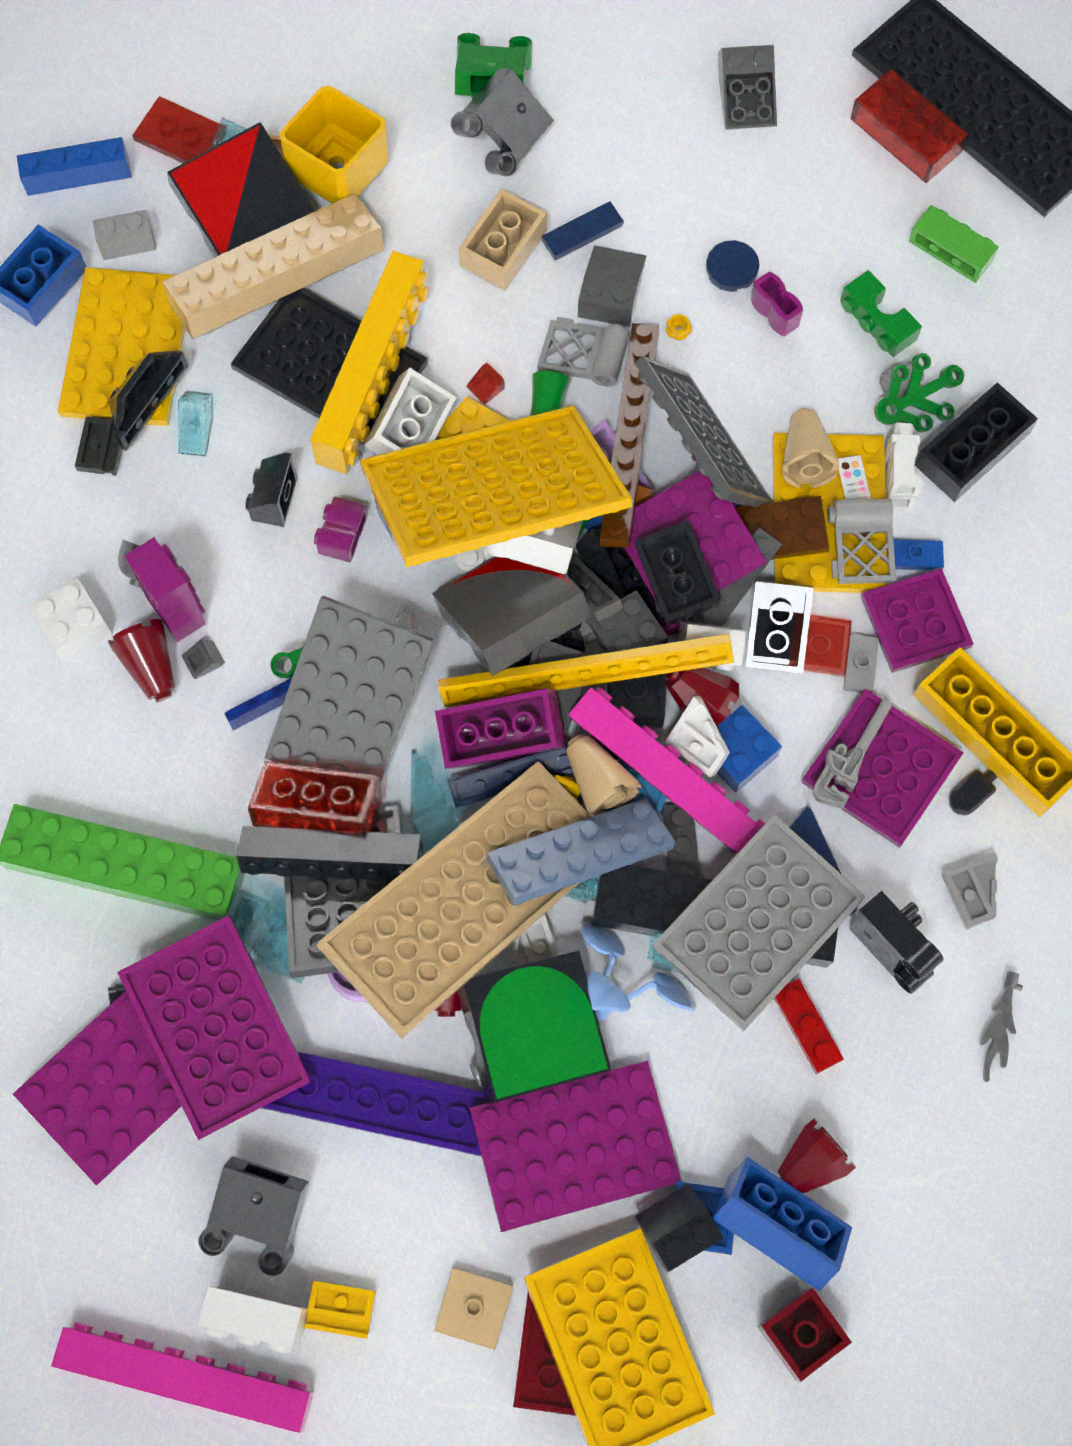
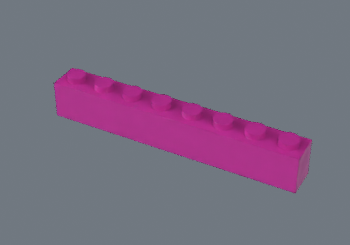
M600 687L596 691L590 688L568 714V717L737 855L766 823L761 819L757 822L752 820L747 815L750 810L737 800L732 803L724 797L727 791L714 781L710 785L701 777L704 773L691 762L687 766L678 758L681 754L671 745L667 744L663 747L655 740L658 735L646 725L640 728L633 722L635 716L626 708L621 706L618 710L610 703L612 697Z
M74 1322L73 1328H62L51 1367L297 1433L304 1431L314 1392L306 1390L308 1385L306 1383L289 1379L288 1385L275 1382L276 1375L258 1371L257 1377L245 1374L246 1367L227 1363L226 1368L214 1365L215 1359L206 1356L196 1355L195 1360L183 1357L185 1351L172 1347H166L165 1352L153 1349V1342L135 1338L134 1344L122 1341V1334L105 1330L103 1336L92 1333V1326Z

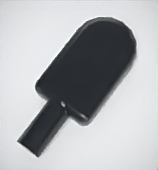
M979 770L971 773L950 794L949 806L952 811L958 815L965 816L977 810L996 792V787L992 784L998 778L996 774L991 770H988L984 775Z

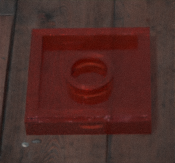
M795 612L788 666L798 667L803 613ZM810 615L803 671L845 677L852 620Z

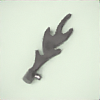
M1007 971L1004 982L1005 991L999 1002L992 1007L993 1011L1001 1009L1002 1014L989 1023L979 1042L980 1045H985L989 1039H992V1045L984 1062L983 1080L985 1082L990 1081V1068L997 1052L1000 1053V1067L1005 1068L1007 1066L1009 1042L1006 1028H1008L1011 1034H1016L1012 1016L1013 989L1022 991L1023 985L1017 984L1019 974Z

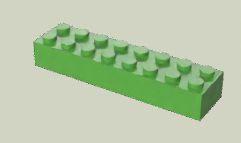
M18 804L13 805L0 843V865L6 869L214 920H220L228 915L231 918L233 917L245 873L240 871L236 857Z

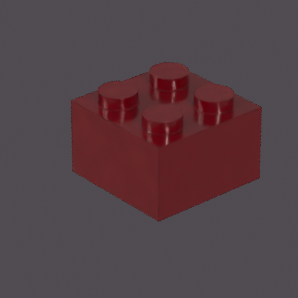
M813 1287L805 1289L757 1326L795 1381L798 1382L803 1381L852 1343Z

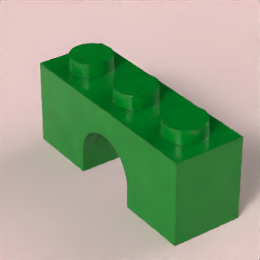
M867 270L844 287L840 302L844 310L852 314L859 321L861 328L877 340L879 347L883 351L888 352L892 357H895L917 341L922 325L905 308L895 314L881 312L877 305L882 302L886 288Z

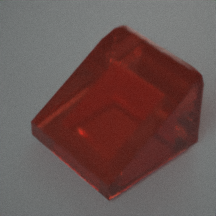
M486 362L469 381L466 388L486 405L505 389V382L503 377Z

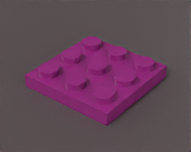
M942 568L876 588L861 595L862 602L875 634L879 638L880 646L891 673L953 654L959 647L966 650L974 645Z

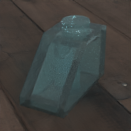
M185 391L178 400V454L207 455L213 423V393Z

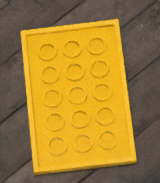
M85 267L59 401L58 414L60 417L85 419L87 416L112 420L109 406L110 396L114 389L120 387L124 382L128 370L148 353L181 351L185 327L169 305L162 282L175 275ZM175 385L149 419L148 425H169Z
M773 433V502L821 496L829 543V552L774 559V581L813 585V592L864 593L888 585V583L838 584V579H832L831 561H836L835 531L833 523H828L827 509L828 506H832L834 500H846L839 469H837V475L831 482L820 487L811 488L810 484H801L802 488L788 484L784 480L782 472L788 433ZM827 434L837 458L861 455L871 499H886L884 435ZM875 533L868 541L881 551L886 545V533ZM853 534L842 535V544L851 552L861 542ZM864 544L854 554L866 565L876 556ZM887 549L883 552V554H884L886 557H887ZM843 552V559L845 560L847 555ZM851 558L844 565L845 577L857 576L863 570ZM880 558L869 567L877 575H888V565ZM865 572L862 576H870V575Z
M641 1228L523 1277L587 1446H647L715 1415Z

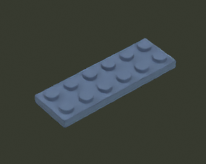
M647 798L488 852L486 860L513 906L672 850L674 849L675 840Z

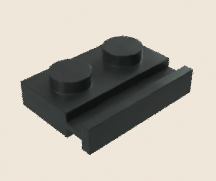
M86 416L75 462L76 470L97 474L111 473L113 476H117L122 449L115 435L113 420Z

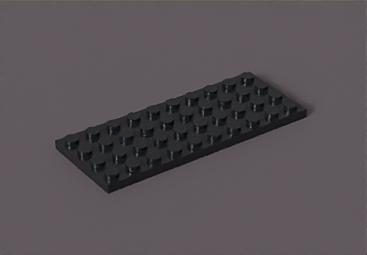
M910 0L853 49L852 56L1043 217L1047 216L1072 193V111L937 0Z

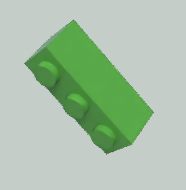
M930 205L913 227L909 239L910 243L974 283H977L992 263L999 248L991 239L981 236L967 224L960 223L949 216L947 212L933 205Z

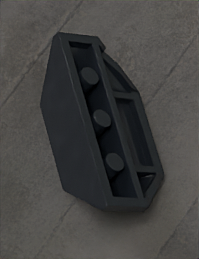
M180 350L146 354L135 366L128 370L124 382L112 392L109 406L115 435L121 449L128 450L188 367L185 355Z

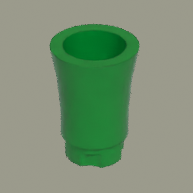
M537 371L533 373L530 416L561 409L570 382L569 378L553 371Z

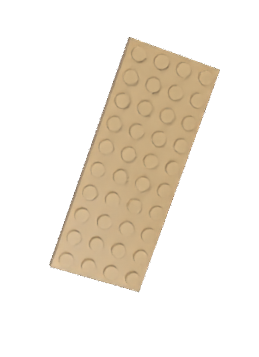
M538 761L321 939L317 947L402 1039L579 884L577 883L513 906L486 860L487 853L590 818V816Z

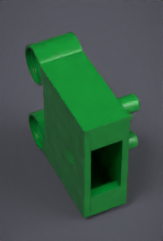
M462 33L458 35L455 95L471 96L473 99L499 68L512 69L525 85L527 70L532 65V40L526 36H515L510 38L509 47L480 46L479 35L475 33Z

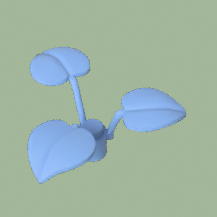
M587 921L580 923L582 925V934L587 943L596 951L608 955L609 958L604 974L591 972L588 976L589 997L592 1010L596 1011L598 1020L604 1021L612 1011L627 1012L631 1007L630 1000L649 988H655L657 994L663 1000L676 1007L692 1012L695 1010L686 989L679 981L665 973L657 972L653 976L654 981H649L626 995L608 978L616 960L615 956L622 957L625 954L621 941L607 928L593 926L591 922Z

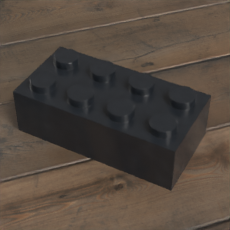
M997 382L920 451L914 466L953 502H956L1031 433L1038 418Z

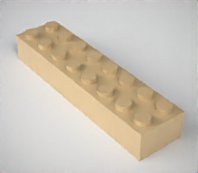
M352 194L162 281L168 303L191 338L194 339L383 251L381 227L356 194Z

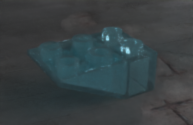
M415 748L412 750L410 816L415 834L421 835L423 849L426 854L459 827V818L452 805L446 806V794L439 780L433 782L432 767L425 755L420 757Z
M239 889L227 916H231L254 965L302 984L304 977L291 979L289 973L286 909L264 898Z

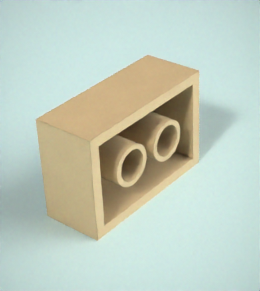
M500 189L459 247L460 267L506 290L541 240L542 235L547 231V212Z

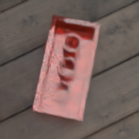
M892 69L855 99L850 117L855 124L926 184L962 153L968 136L966 131Z
M265 761L247 808L253 827L372 832L383 797L379 776Z

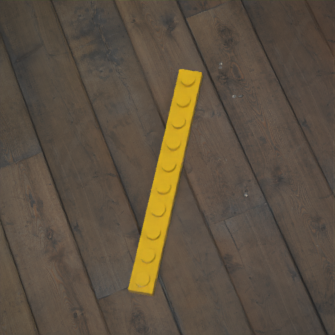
M723 634L509 668L500 671L494 676L490 672L439 679L438 689L444 706L447 708L545 688L562 690L734 663L730 635Z

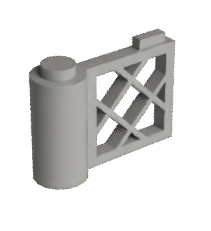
M557 317V321H550L537 365L538 371H553L566 376L590 379L604 387L616 385L629 333L624 326L616 323L604 328L574 324L573 319ZM555 330L567 331L570 337L559 343L553 338ZM585 335L595 336L594 342L584 348L578 340ZM574 342L579 351L567 357L562 348ZM557 351L563 358L562 361L555 365L546 363L548 356ZM582 356L588 361L586 370L574 368L571 363Z
M834 500L832 506H828L827 509L828 523H833L835 531L836 561H831L832 579H838V584L895 582L892 500ZM875 533H886V545L881 551L868 541ZM853 534L861 542L851 552L842 544V535ZM863 544L876 555L868 565L854 555ZM886 549H887V557L883 554V552H884ZM843 552L847 555L845 560L843 559ZM851 558L863 570L857 576L845 577L844 565ZM880 558L888 565V575H877L869 567ZM866 572V573H868L870 576H862V575Z

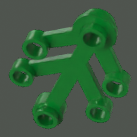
M926 353L918 354L912 359L913 368L906 394L898 399L901 382L908 379L909 369L905 365L893 367L890 371L891 381L887 396L877 402L874 410L876 419L884 425H892L899 421L913 424L916 431L920 433L929 431L933 427V420L929 415L917 417L903 411V409L912 406L935 415L941 421L951 419L954 416L955 410L950 403L940 405L925 399V397L944 387L951 389L961 385L964 380V371L957 365H950L941 370L939 378L920 387L923 372L930 367L931 359ZM919 358L924 362L923 367L919 364ZM897 370L902 372V378L898 377ZM952 372L955 373L956 380L953 378ZM888 406L892 411V415L887 412ZM943 408L947 410V416L943 414ZM922 419L926 422L925 428L921 425Z

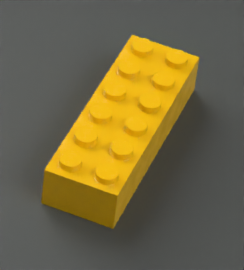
M959 647L917 687L913 696L989 770L993 771L1039 818L1072 788V754L962 648Z

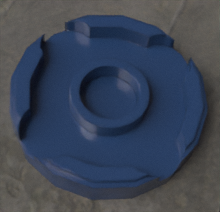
M736 240L723 241L715 245L709 252L706 260V272L711 283L719 289L729 292L750 287L756 280L760 267L759 258L754 249L746 243Z

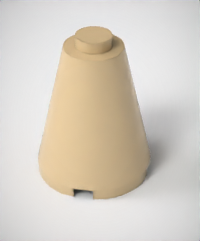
M802 408L793 413L790 418L782 467L783 478L788 484L802 488L801 484H810L811 488L823 486L836 477L839 461L818 414L814 410Z
M580 734L568 742L569 747L566 753L590 817L604 813V810L609 808L616 809L622 807L638 794L637 788H641L639 781L591 736Z

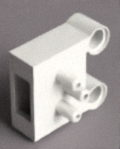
M583 520L537 532L533 535H525L506 542L485 546V551L493 556L506 557L566 574Z

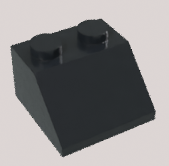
M282 453L262 459L260 468L255 469L253 474V485L255 486L253 493L248 494L245 508L248 510L252 521L284 527L298 479L291 453Z
M688 1184L634 1216L666 1273L724 1239L708 1210Z

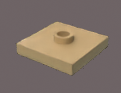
M452 1268L434 1331L495 1350L513 1286Z

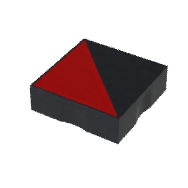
M261 122L167 172L170 187L188 216L199 227L205 244L214 258L315 212L314 207Z

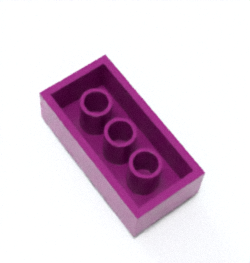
M155 537L124 556L146 599L177 643L206 625L202 616L205 610L200 604L201 601L190 582L191 579L184 568L178 566L174 560L173 553L166 543L160 546Z
M545 688L435 711L445 769L463 768L566 748L555 689Z

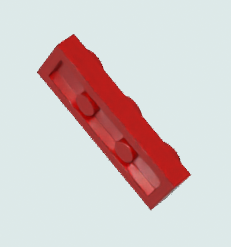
M800 979L785 985L774 1000L815 1074L817 1075L843 1061V1056Z

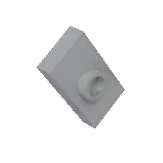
M850 634L844 691L862 693L867 689L873 693L879 638Z

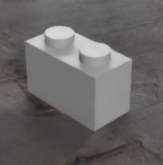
M146 210L93 220L96 242L103 260L156 250L152 226Z

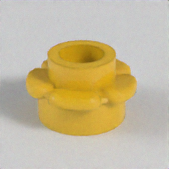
M673 315L666 322V334L670 338H675L678 341L684 340L692 332V325L685 315Z

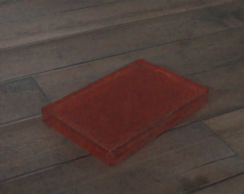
M159 96L132 136L134 141L184 163L220 144L228 132L226 126Z

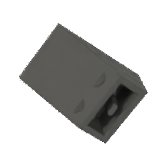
M774 45L721 48L718 52V71L725 130L777 127Z

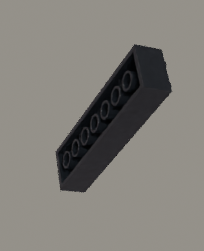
M627 865L599 875L591 925L660 937L713 880L635 865ZM838 928L805 964L827 968L834 962Z

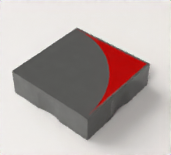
M494 556L432 593L442 618L461 639L471 646L474 655L492 676L529 655L543 643L559 637L592 617L583 591L566 574L506 557Z

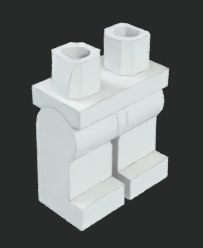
M896 423L894 434H891L885 450V465H887L885 468L886 499L892 500L894 509H913L923 486L922 475H915L914 462L920 444V435H913V424Z

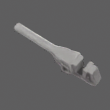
M882 699L854 749L847 752V746L839 744L835 751L828 750L825 757V768L813 788V796L816 801L843 809L849 795L838 791L835 785L831 788L827 786L833 778L836 785H843L847 791L852 793L858 782V773L865 753L893 705L889 700Z

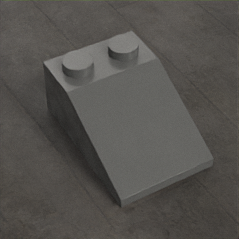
M594 245L578 299V317L630 327L646 255Z

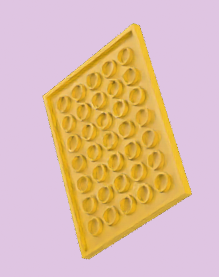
M574 405L360 460L361 470L406 567L420 565L424 562L443 557H450L469 550H477L484 546L506 542L525 535H533L544 530L562 527L582 520H589L593 517L615 513L632 507V497Z

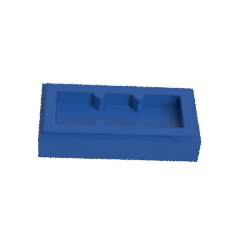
M893 539L895 569L937 570L942 568L943 570V541Z

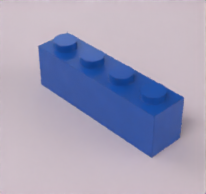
M122 137L16 155L19 177L28 196L132 178L129 156Z

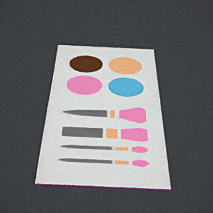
M861 455L838 458V469L845 499H871Z

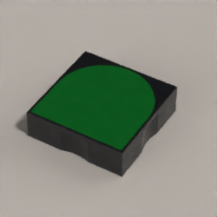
M580 951L473 977L457 990L465 1023L474 1042L476 1065L486 1103H497L612 1071L596 1011L592 1010L588 981Z

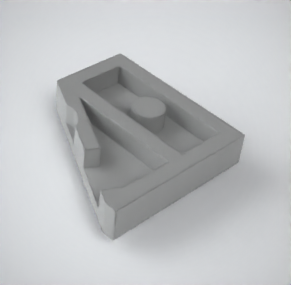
M996 853L944 872L941 875L966 930L996 918L995 893L997 892V880H995L996 863L998 862Z

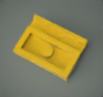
M313 1280L304 1328L368 1339L376 1291Z

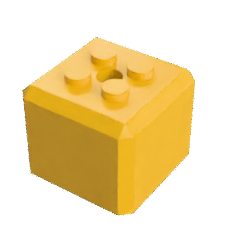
M332 86L320 87L280 131L284 160L298 183L331 204L352 194H356L358 197L388 163L384 118ZM341 163L344 166L342 168L335 169L331 165Z

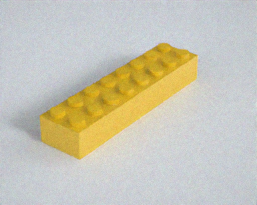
M392 250L311 436L310 442L317 465L344 474H348L350 467L356 465L359 457L358 448L360 443L365 442L369 434L370 428L368 424L371 418L375 419L378 414L381 394L385 395L390 383L389 375L391 371L395 372L398 367L400 358L398 354L401 348L405 349L407 346L409 328L411 325L414 326L419 316L418 307L421 302L424 303L428 296L429 287L426 286L427 273L424 270V260Z

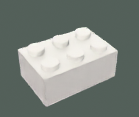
M407 369L398 377L363 446L380 455L435 441L456 396L413 369Z
M208 1286L197 1326L206 1328L205 1335L228 1338L229 1334L237 1335L236 1342L259 1346L260 1341L267 1342L268 1350L286 1354L290 1353L291 1348H300L305 1329L307 1309Z

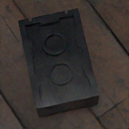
M667 673L607 682V694L612 697L610 703L618 710L621 706L626 708L635 716L633 722L640 727L646 725L648 727L663 728Z

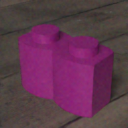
M767 272L754 281L751 294L752 305L761 315L768 318L772 329L785 337L798 328L803 313V306L794 294L786 291L783 281L772 272Z
M334 497L331 504L327 503L323 512V520L326 521L322 529L318 528L314 536V544L317 546L318 554L350 563L367 519V506Z

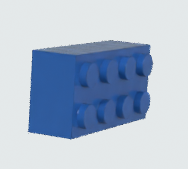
M748 1156L728 1177L712 1217L713 1220L724 1228L730 1230L818 1291L840 1271L853 1228Z

